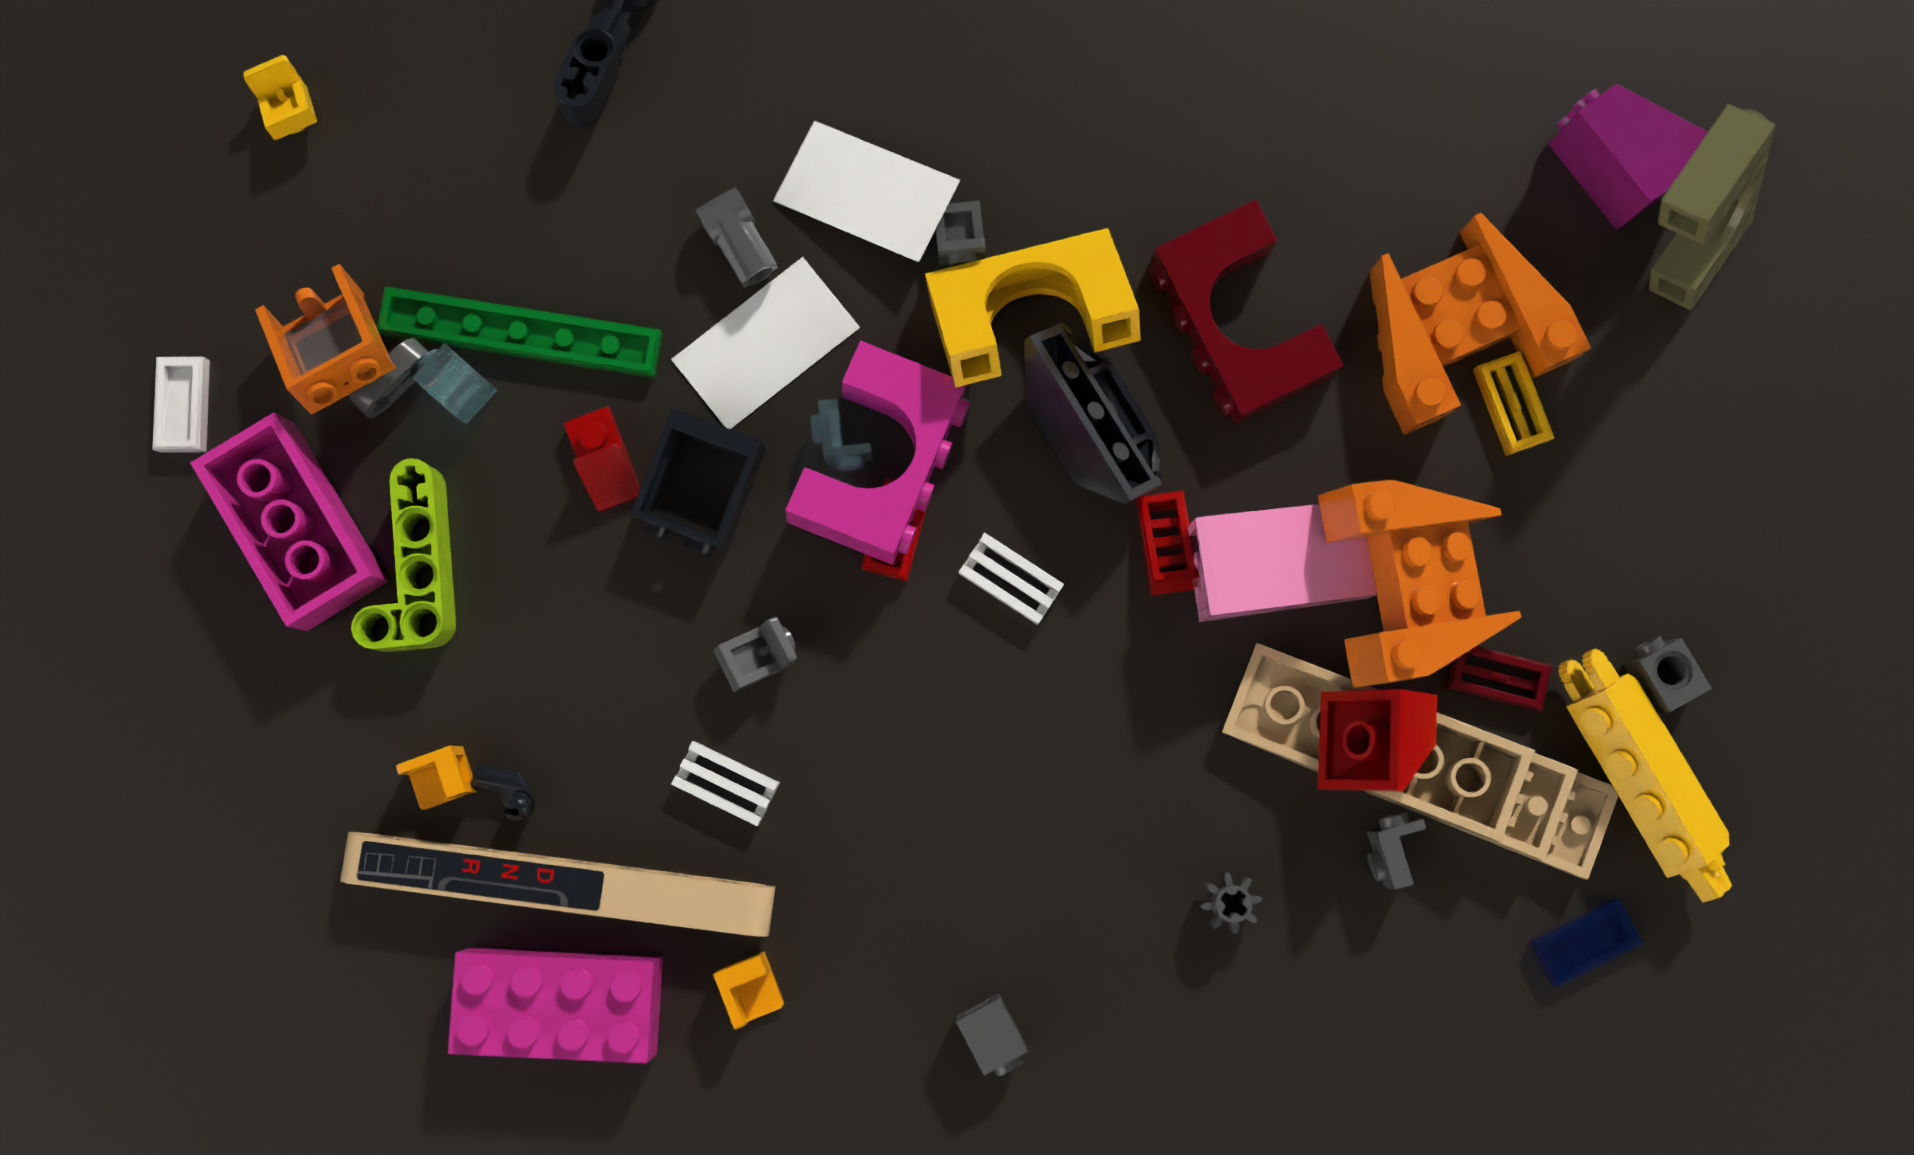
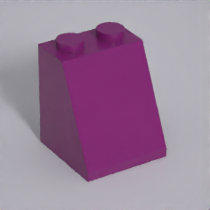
M1616 83L1601 95L1594 89L1572 106V111L1556 124L1561 131L1548 145L1613 227L1618 230L1666 194L1708 131Z

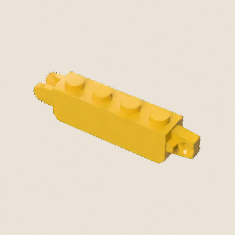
M1597 648L1584 653L1581 660L1583 662L1582 666L1577 660L1573 659L1562 662L1558 666L1559 676L1573 700L1566 708L1666 877L1669 878L1680 874L1683 879L1688 881L1702 902L1723 896L1732 886L1723 868L1725 863L1721 855L1730 845L1729 832L1638 679L1628 673L1619 677L1611 662L1607 660L1604 652L1602 653Z

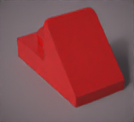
M607 406L565 422L564 425L576 455L573 463L597 511L600 513L637 499L641 488L612 410Z

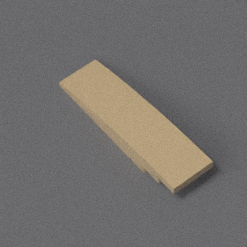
M1256 643L1222 733L1318 772L1321 692L1378 689L1370 686L1353 688L1352 680ZM1437 713L1436 746L1404 791H1365L1585 880H1588L1618 799V794L1614 787L1608 783L1579 773L1578 769L1534 753L1535 750L1440 713Z

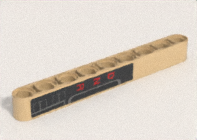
M348 832L340 879L341 882L355 885L760 937L769 936L775 886L362 832Z

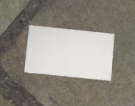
M814 121L773 201L919 262L960 180Z
M802 257L671 360L726 428L731 429L860 327Z

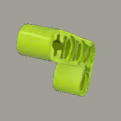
M408 458L394 466L390 473L389 481L398 603L365 607L356 613L351 626L353 638L359 645L381 652L440 647L452 639L456 629L446 483L442 474L435 468L419 459ZM419 475L425 477V483L418 484L416 492L411 489V484L419 482ZM421 501L427 504L428 507H422ZM428 519L430 531L427 537L416 542L413 537V528L420 520ZM430 565L434 573L433 580L426 588L420 589L416 582L417 574L420 569ZM433 612L437 619V626L432 634L424 637L419 628L420 621L427 613ZM385 617L389 625L388 633L381 641H376L372 633L373 626L377 620Z

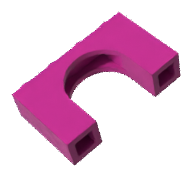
M860 341L842 380V398L885 414L900 423L912 440L915 451L913 460L908 469L898 479L877 488L854 487L804 467L785 510L787 523L891 565H894L899 552L907 555L917 531L916 527L910 525L917 509L925 512L935 485L928 483L934 467L943 469L950 454L953 443L946 440L952 425L960 428L967 414L970 401L964 399L966 385L955 388L952 376Z

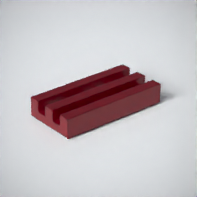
M1476 646L1450 662L1448 669L1450 675L1449 679H1446L1444 689L1534 712H1542L1552 665ZM1466 655L1537 673V682L1465 664ZM1465 674L1532 691L1534 696L1533 699L1467 683L1461 681V676Z

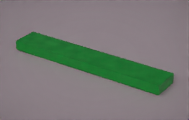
M386 286L377 323V329L382 336L401 339L414 338L420 342L655 378L663 338V332L660 329Z

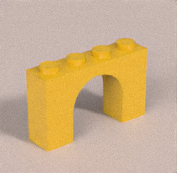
M1108 228L925 274L931 307L955 388L1002 376L997 343L991 323L996 314L1005 305L1024 296L1036 294L1052 295L1071 303L1081 314L1094 352L1141 341L1139 307Z

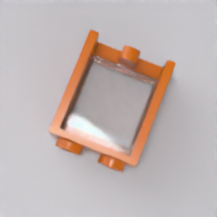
M340 264L331 269L342 295L324 304L311 288L299 289L295 294V298L299 308L305 315L291 323L282 326L264 305L255 309L286 389L311 415L396 369L363 296L365 294Z

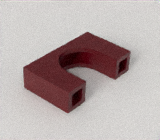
M1256 199L1156 247L1150 260L1152 265L1148 267L1150 277L1159 292L1165 290L1173 305L1169 310L1176 328L1180 333L1187 332L1195 347L1191 349L1195 365L1201 374H1209L1216 387L1212 394L1218 409L1224 416L1230 414L1234 424L1333 377L1344 366L1322 324L1279 345L1265 349H1252L1240 346L1229 340L1215 324L1210 309L1212 287L1227 274L1270 254L1278 241Z

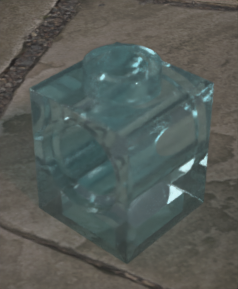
M445 343L439 350H431L422 358L418 364L419 371L412 377L415 382L453 416L466 425L498 391Z

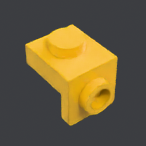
M280 55L244 71V80L258 100L265 128L274 141L289 134L298 133L307 126L317 122L308 89L285 55Z

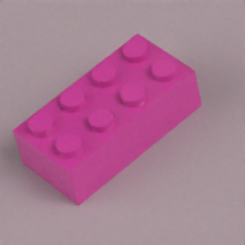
M274 412L190 462L286 627L309 631L389 582L294 422Z
M470 947L455 952L448 1054L648 1063L657 1055L663 956Z

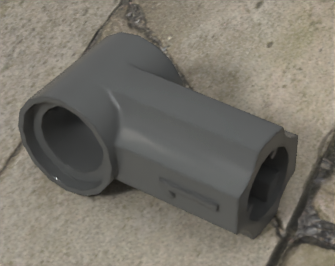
M736 187L695 209L715 247L719 245L743 287L762 282L778 269L773 255L754 227L756 222Z

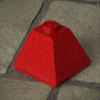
M1402 689L1321 692L1318 789L1404 791L1436 746L1437 695Z

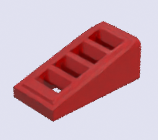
M1184 491L1144 495L1137 498L1151 595L1195 590V587H1198L1196 579L1199 578V572L1194 564L1195 550L1192 536H1189L1188 533L1190 523ZM1176 509L1177 517L1150 519V512ZM1179 528V535L1153 537V531ZM1182 548V554L1157 557L1156 554L1157 550ZM1177 567H1184V568H1185L1184 570H1177V571H1170V572H1162V573H1160V571H1159V570H1161V569H1169V568H1177Z

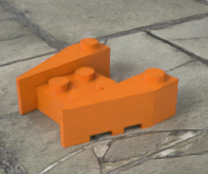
M1482 213L1474 215L1459 232L1468 250L1402 279L1389 253L1382 255L1369 271L1373 305L1376 304L1379 328L1377 339L1379 352L1382 353L1384 394L1404 435L1448 416L1461 406L1443 368L1449 364L1511 338L1516 351L1522 352L1530 376L1533 379L1572 362L1591 349L1571 305Z
M1396 480L1351 484L1318 495L1326 543L1367 539L1384 632L1344 639L1353 688L1429 676L1521 618L1520 611L1486 616L1469 524L1501 516L1500 508Z

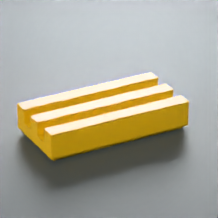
M1521 351L1478 365L1473 369L1506 456L1532 448L1538 444L1549 442L1555 438ZM1506 366H1511L1536 430V435L1531 436L1521 411V405L1507 375ZM1492 371L1494 373L1499 389L1505 401L1506 407L1510 414L1511 420L1517 432L1519 441H1517L1515 438L1509 419L1507 417L1502 401L1498 394L1497 388L1490 372Z

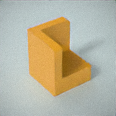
M450 745L395 765L398 775H409L419 807L422 810L431 809L478 791L477 788L472 787L473 775L463 746Z
M765 951L721 968L713 974L734 1030L745 1026L751 1020L781 1009L784 1005Z

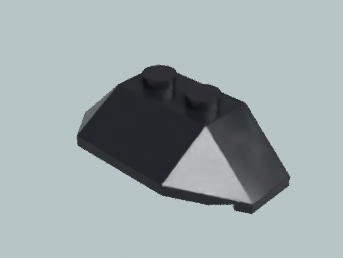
M1064 323L1029 336L1024 341L1025 404L1074 484L1123 504H1127L1161 486L1162 475L1159 473L1158 436L1109 357L1101 351L1094 352L1089 342L1073 335L1072 329Z

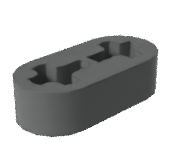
M410 338L405 340L389 353L396 369L351 393L350 401L367 418L376 417L388 409L431 365L433 360L432 354L416 339Z

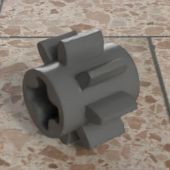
M1223 872L1222 884L1215 886L1205 882V888L1211 893L1209 901L1200 903L1199 908L1212 910L1215 914L1210 921L1211 927L1216 929L1225 920L1228 922L1231 932L1238 934L1240 929L1238 922H1242L1245 919L1252 923L1258 921L1251 914L1253 904L1262 902V897L1250 895L1246 891L1252 881L1250 878L1244 877L1235 885L1230 873ZM1238 892L1236 901L1241 905L1236 913L1227 910L1223 914L1222 911L1225 908V904L1220 900L1224 893L1234 895Z

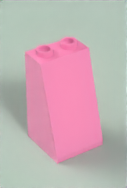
M1319 504L1197 517L1188 526L1189 536H1192L1195 550L1194 564L1199 572V578L1196 579L1198 587H1195L1199 622L1368 599L1377 595L1367 539L1326 543Z

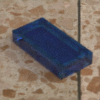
M1615 898L1530 941L1551 984L1555 987H1559L1643 944L1621 900Z

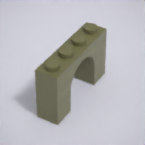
M1728 104L1662 198L1658 224L1676 232V234L1651 269L1650 291L1692 310L1753 222L1776 124L1768 121L1761 113L1751 109L1742 110Z

